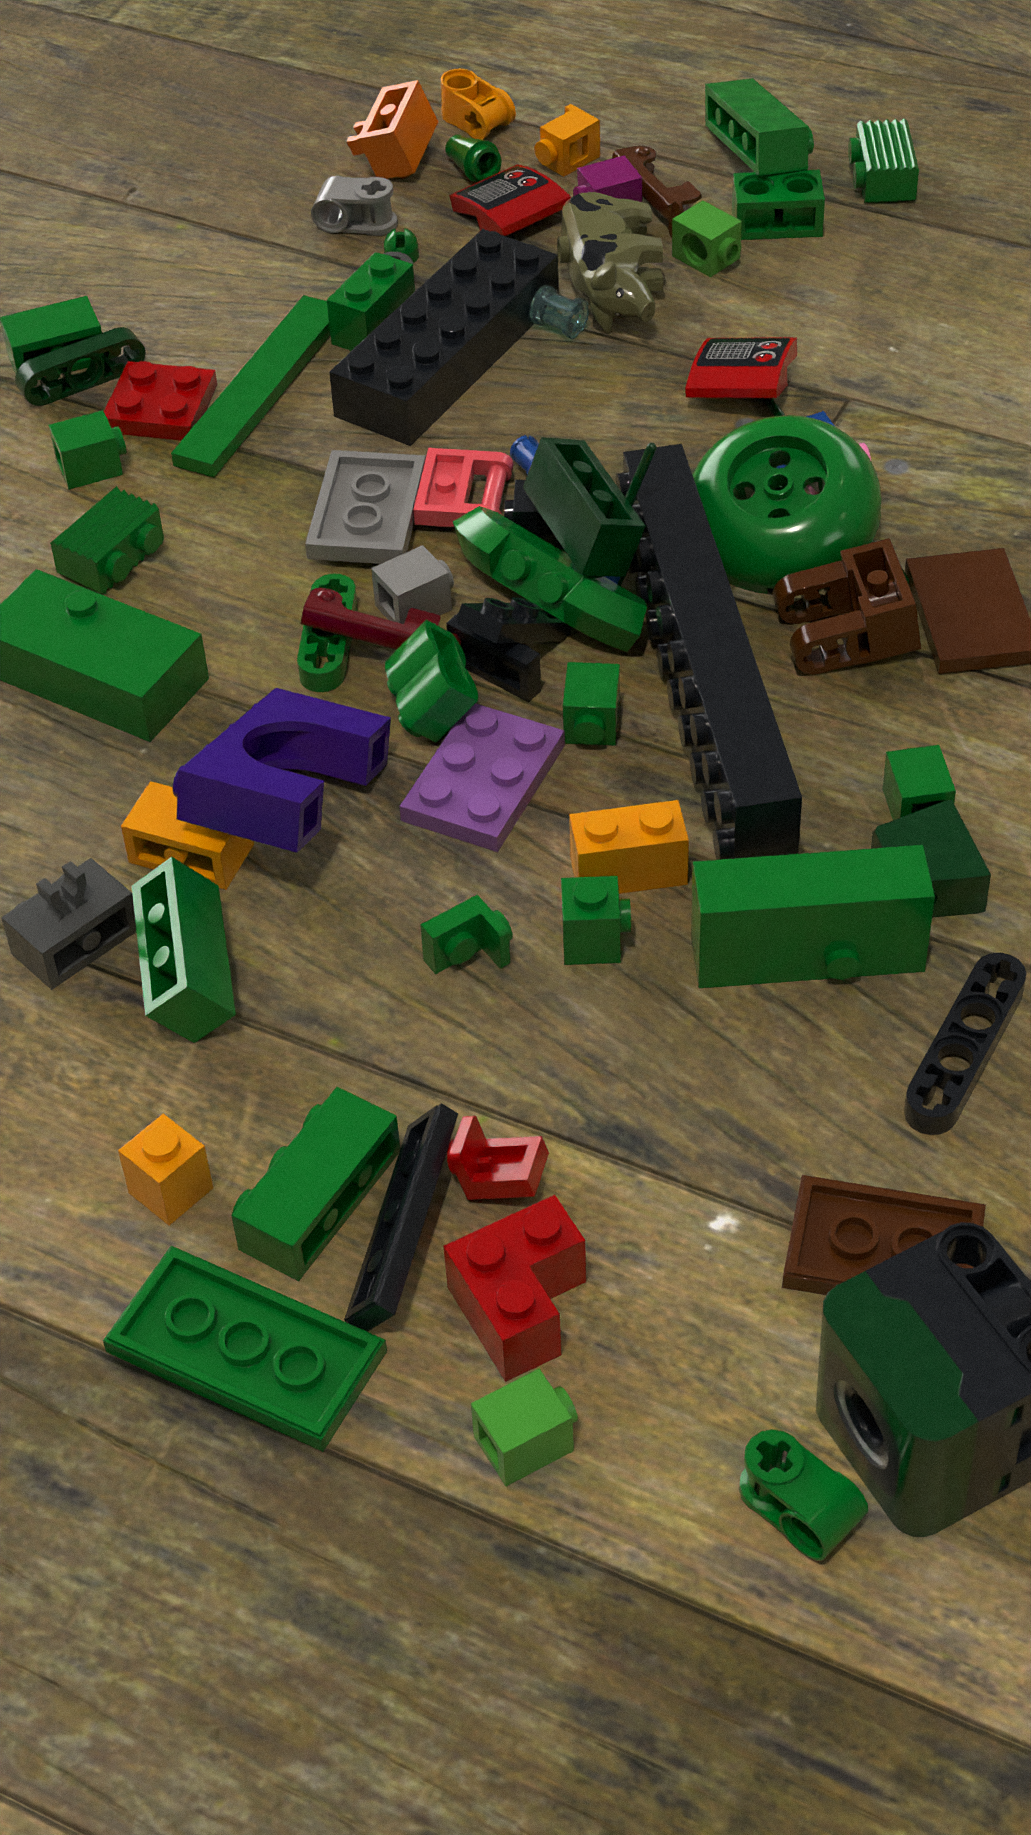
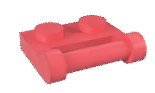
M428 448L413 509L414 525L454 527V520L479 506L502 515L499 509L505 482L512 475L514 465L512 458L502 452ZM474 475H485L487 478L481 504L468 503Z

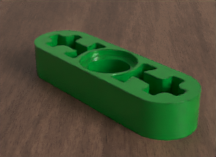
M327 574L318 578L312 584L311 590L315 588H328L338 592L343 598L342 605L347 609L357 611L355 583L348 576ZM303 625L297 655L300 682L303 687L313 692L334 690L345 679L352 638L338 634L328 637L318 636L315 633L320 629ZM320 656L327 657L328 660L323 668H319Z

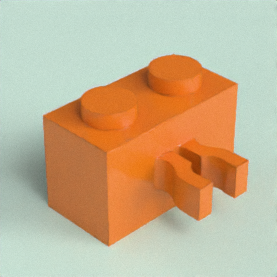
M419 81L382 87L366 121L355 123L353 128L357 136H351L347 139V144L353 156L365 154L376 177L386 179L398 177L403 179L415 174L434 133L438 120Z

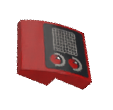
M519 164L449 195L454 212L474 215L477 218L480 231L485 229L497 232L503 236H507L561 211L565 202L571 198L563 188L546 175Z
M797 337L707 338L699 348L691 366L685 387L686 398H777L788 386L787 367L797 357Z

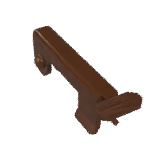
M633 146L615 150L612 159L625 155L641 175L642 196L669 221L668 230L672 238V219L691 208L689 204L702 198L701 192L689 181L680 186L669 188L653 175L655 166L651 162L656 159V151L650 147Z

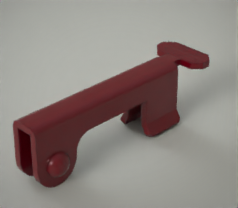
M315 588L311 590L304 604L300 624L397 650L426 619L439 626L441 617L434 613L410 608L404 624L347 609L342 605L343 598L338 592L328 588ZM452 633L461 646L462 641L460 640L458 635Z

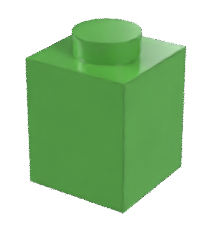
M540 1368L471 1403L474 1438L506 1487L574 1451L573 1423L578 1421L575 1406L563 1387L558 1386L553 1389Z

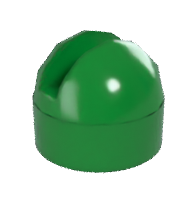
M396 228L392 229L384 240V253L401 252L409 256L413 263L416 262L419 258V246L415 234L408 228H404V232H396Z

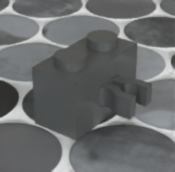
M92 858L78 867L73 862H68L62 866L64 874L57 881L51 884L46 878L36 883L38 890L36 895L27 901L21 902L12 911L1 917L11 954L51 990L136 933L132 892Z

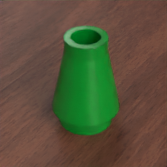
M454 135L447 141L445 147L446 155L458 165L471 181L479 182L499 173L502 159L494 143L486 140L466 138L462 135Z

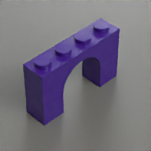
M275 688L262 700L255 703L236 722L230 724L223 733L210 744H207L190 761L178 769L173 781V794L177 797V820L298 853L321 830L324 781L282 769L312 771L366 786L387 766L391 717Z

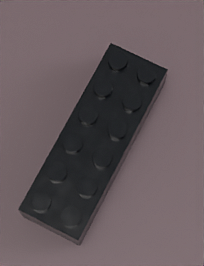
M482 229L329 371L334 417L411 446L559 300L558 254L540 249L532 244H526L505 237L494 231Z

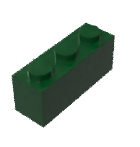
M541 437L523 489L581 575H587L592 578H602L603 576L625 577L645 530V524L585 440Z

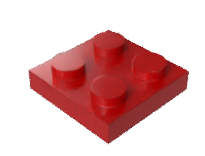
M127 361L104 409V413L111 428L119 426L122 435L181 441L206 412L217 387L216 372L213 369L196 368L193 366L152 364L147 361Z

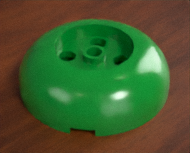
M783 415L758 419L744 424L717 441L702 457L692 474L729 584L744 590L768 594V588H774L780 579L789 574L841 561L840 551L871 543L880 524L881 487L870 458L862 447L847 433L827 422L814 418ZM780 465H787L784 468H775ZM807 485H810L818 494L810 495L805 492V488Z

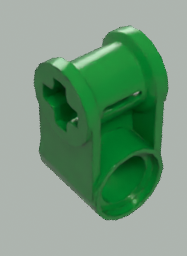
M773 1429L761 1431L753 1436L746 1445L744 1454L745 1468L741 1473L739 1482L741 1499L749 1509L758 1513L779 1530L799 1552L808 1558L816 1561L824 1560L868 1513V1503L859 1488L849 1478L831 1469L790 1434ZM784 1451H786L787 1453L785 1463L782 1462ZM758 1484L760 1485L759 1494L756 1493Z

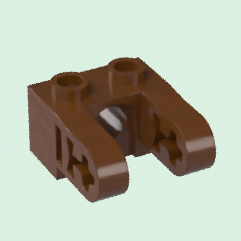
M890 538L840 551L841 561L789 574L780 579L773 589V598L781 619L787 623L801 624L838 615L803 625L792 635L790 648L797 667L804 673L820 674L921 649L916 603ZM824 588L825 595H820L819 589ZM801 595V600L794 601V597ZM842 638L844 644L838 645L837 640ZM819 645V649L812 651V647Z

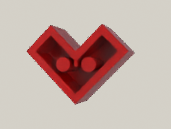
M556 1195L550 1196L443 1246L447 1288L505 1382L562 1355L560 1313L551 1299L586 1283V1249L584 1237Z

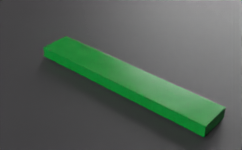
M305 295L300 298L171 452L173 466L215 477L330 336L327 301Z

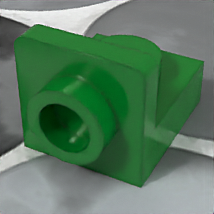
M478 894L420 924L423 961L435 975L454 964L466 962L480 950H483L500 969L510 964V940L513 938L510 924L499 910L492 911Z

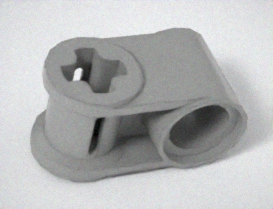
M331 176L324 181L311 209L312 220L319 229L329 233H360L371 236L388 234L398 224L397 216L391 208L390 198L393 195V184L390 180L382 177L351 178Z

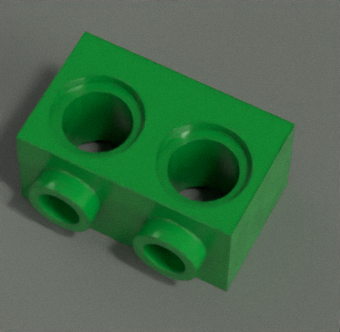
M820 169L758 176L755 172L733 173L732 215L742 221L741 240L823 237L825 197Z

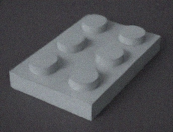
M331 450L305 543L307 559L382 564L406 553L414 525L413 509L426 455Z

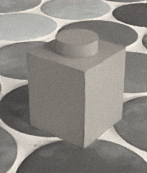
M423 545L371 568L375 606L388 620L404 624L410 608L434 613L439 616L452 610L450 590L454 585L452 573L443 560H437Z

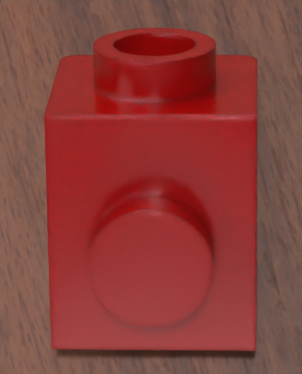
M463 1116L455 1139H452L449 1143L447 1162L450 1172L457 1176L467 1200L535 1197L549 1151L542 1136L486 1139L477 1117Z

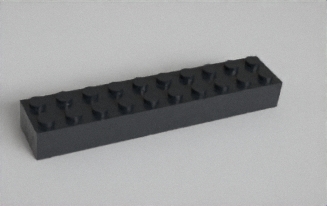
M682 444L657 447L632 506L646 527L628 570L630 574H638L635 580L636 593L639 598L645 601L649 609L646 610V625L649 639H658L659 642L656 645L659 672L661 675L669 674L670 679L667 680V693L670 708L672 711L680 710L681 713L678 716L681 744L683 747L691 746L692 753L689 754V764L693 783L695 785L702 784L704 791H701V805L705 822H714L716 830H713V845L716 859L798 854L802 795ZM645 449L623 452V473H616L615 481L624 496L627 494Z

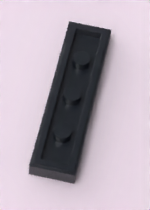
M442 1103L433 1107L407 1127L344 1318L346 1323L367 1332L396 1314L459 1114Z

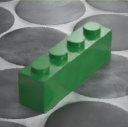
M750 78L705 84V126L758 176L808 170V154H812L814 148L811 129L756 80Z

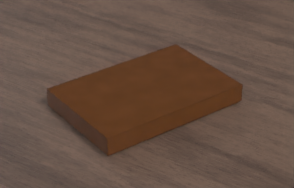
M1004 548L906 558L905 573L909 578V586L938 674L1031 664V619Z
M802 1175L783 1273L782 1288L827 1295L836 1285L944 1231L950 1225L964 1222L974 1223L983 1227L986 1204ZM956 1264L962 1268H974L967 1264Z

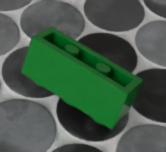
M170 857L131 885L144 1009L146 1017L195 1043L236 1015L220 891L217 884L177 859Z
M336 1087L322 1105L317 1104L309 1111L301 1131L288 1146H282L276 1151L270 1161L268 1171L253 1189L245 1190L236 1201L231 1216L238 1250L299 1282L398 1156L400 1139L397 1115Z

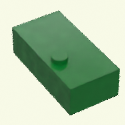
M35 569L0 604V681L145 741L151 742L209 679L201 633L38 569Z
M923 845L694 861L692 872L691 940L698 988L821 979L843 980L851 977L925 972L935 895Z

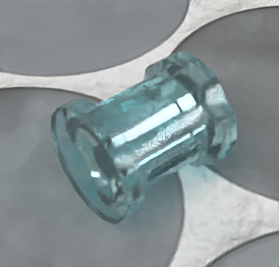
M544 285L537 291L532 300L530 320L538 326L548 324L562 330V334L565 337L574 339L583 331L587 323L589 304L582 298L572 300L559 295L554 287Z

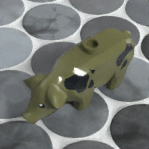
M596 192L581 193L571 197L562 208L561 236L557 238L559 264L567 263L574 287L585 297L589 298L591 312L606 334L612 330L614 317H636L644 322L650 321L655 314V302L650 291H663L664 286L660 268L639 267L644 263L663 262L661 239L646 236V224L652 222L650 205Z

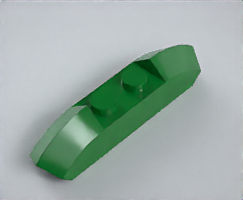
M479 506L453 521L464 556L475 567L530 602L537 604L540 608L576 630L622 651L628 652L640 637L647 609L643 599L604 576L602 578H592L587 575H581L566 553L498 512Z

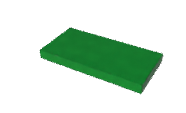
M174 1246L169 1247L103 1339L107 1353L322 1452L328 1446L387 1353L385 1339Z

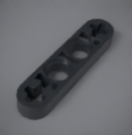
M1001 952L990 953L981 957L975 964L908 1086L904 1115L907 1123L916 1131L927 1135H939L951 1130L956 1124L1022 1000L1027 973L1025 966L1016 957ZM997 978L1005 979L1001 982L996 992V998L988 994L990 983H994ZM977 1013L988 1017L993 1024L986 1029L977 1030L965 1025L962 1018L968 1014ZM956 1054L966 1058L971 1066L963 1071H953L943 1067L939 1060L943 1056ZM936 1086L942 1089L943 1097L941 1104L935 1105L933 1110L923 1107V1105L927 1106L935 1095Z

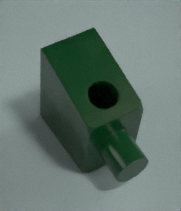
M952 800L943 801L879 825L872 832L871 849L923 845L935 895L932 918L978 914L986 911L991 873Z

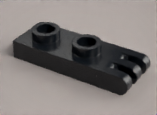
M513 597L510 603L493 598H485L483 603H462L455 621L460 626L496 644L564 641L569 636L572 628L545 610H541L537 604L517 597Z

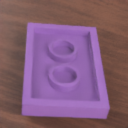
M475 703L451 728L399 806L401 821L498 852L564 748L565 730Z

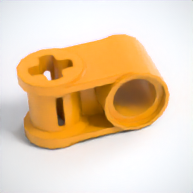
M452 69L442 75L441 113L443 120L447 123L455 125L468 133L473 139L483 140L488 137L490 130L499 125H509L515 120L516 110L514 103L504 90L496 88L467 69Z

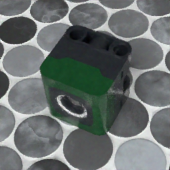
M960 1222L950 1225L944 1231L836 1285L827 1293L823 1301L816 1413L824 1428L883 1511L901 1532L912 1537H927L936 1534L1031 1481V1280L1025 1276L996 1238L987 1229L974 1223ZM956 1264H967L974 1268H962Z

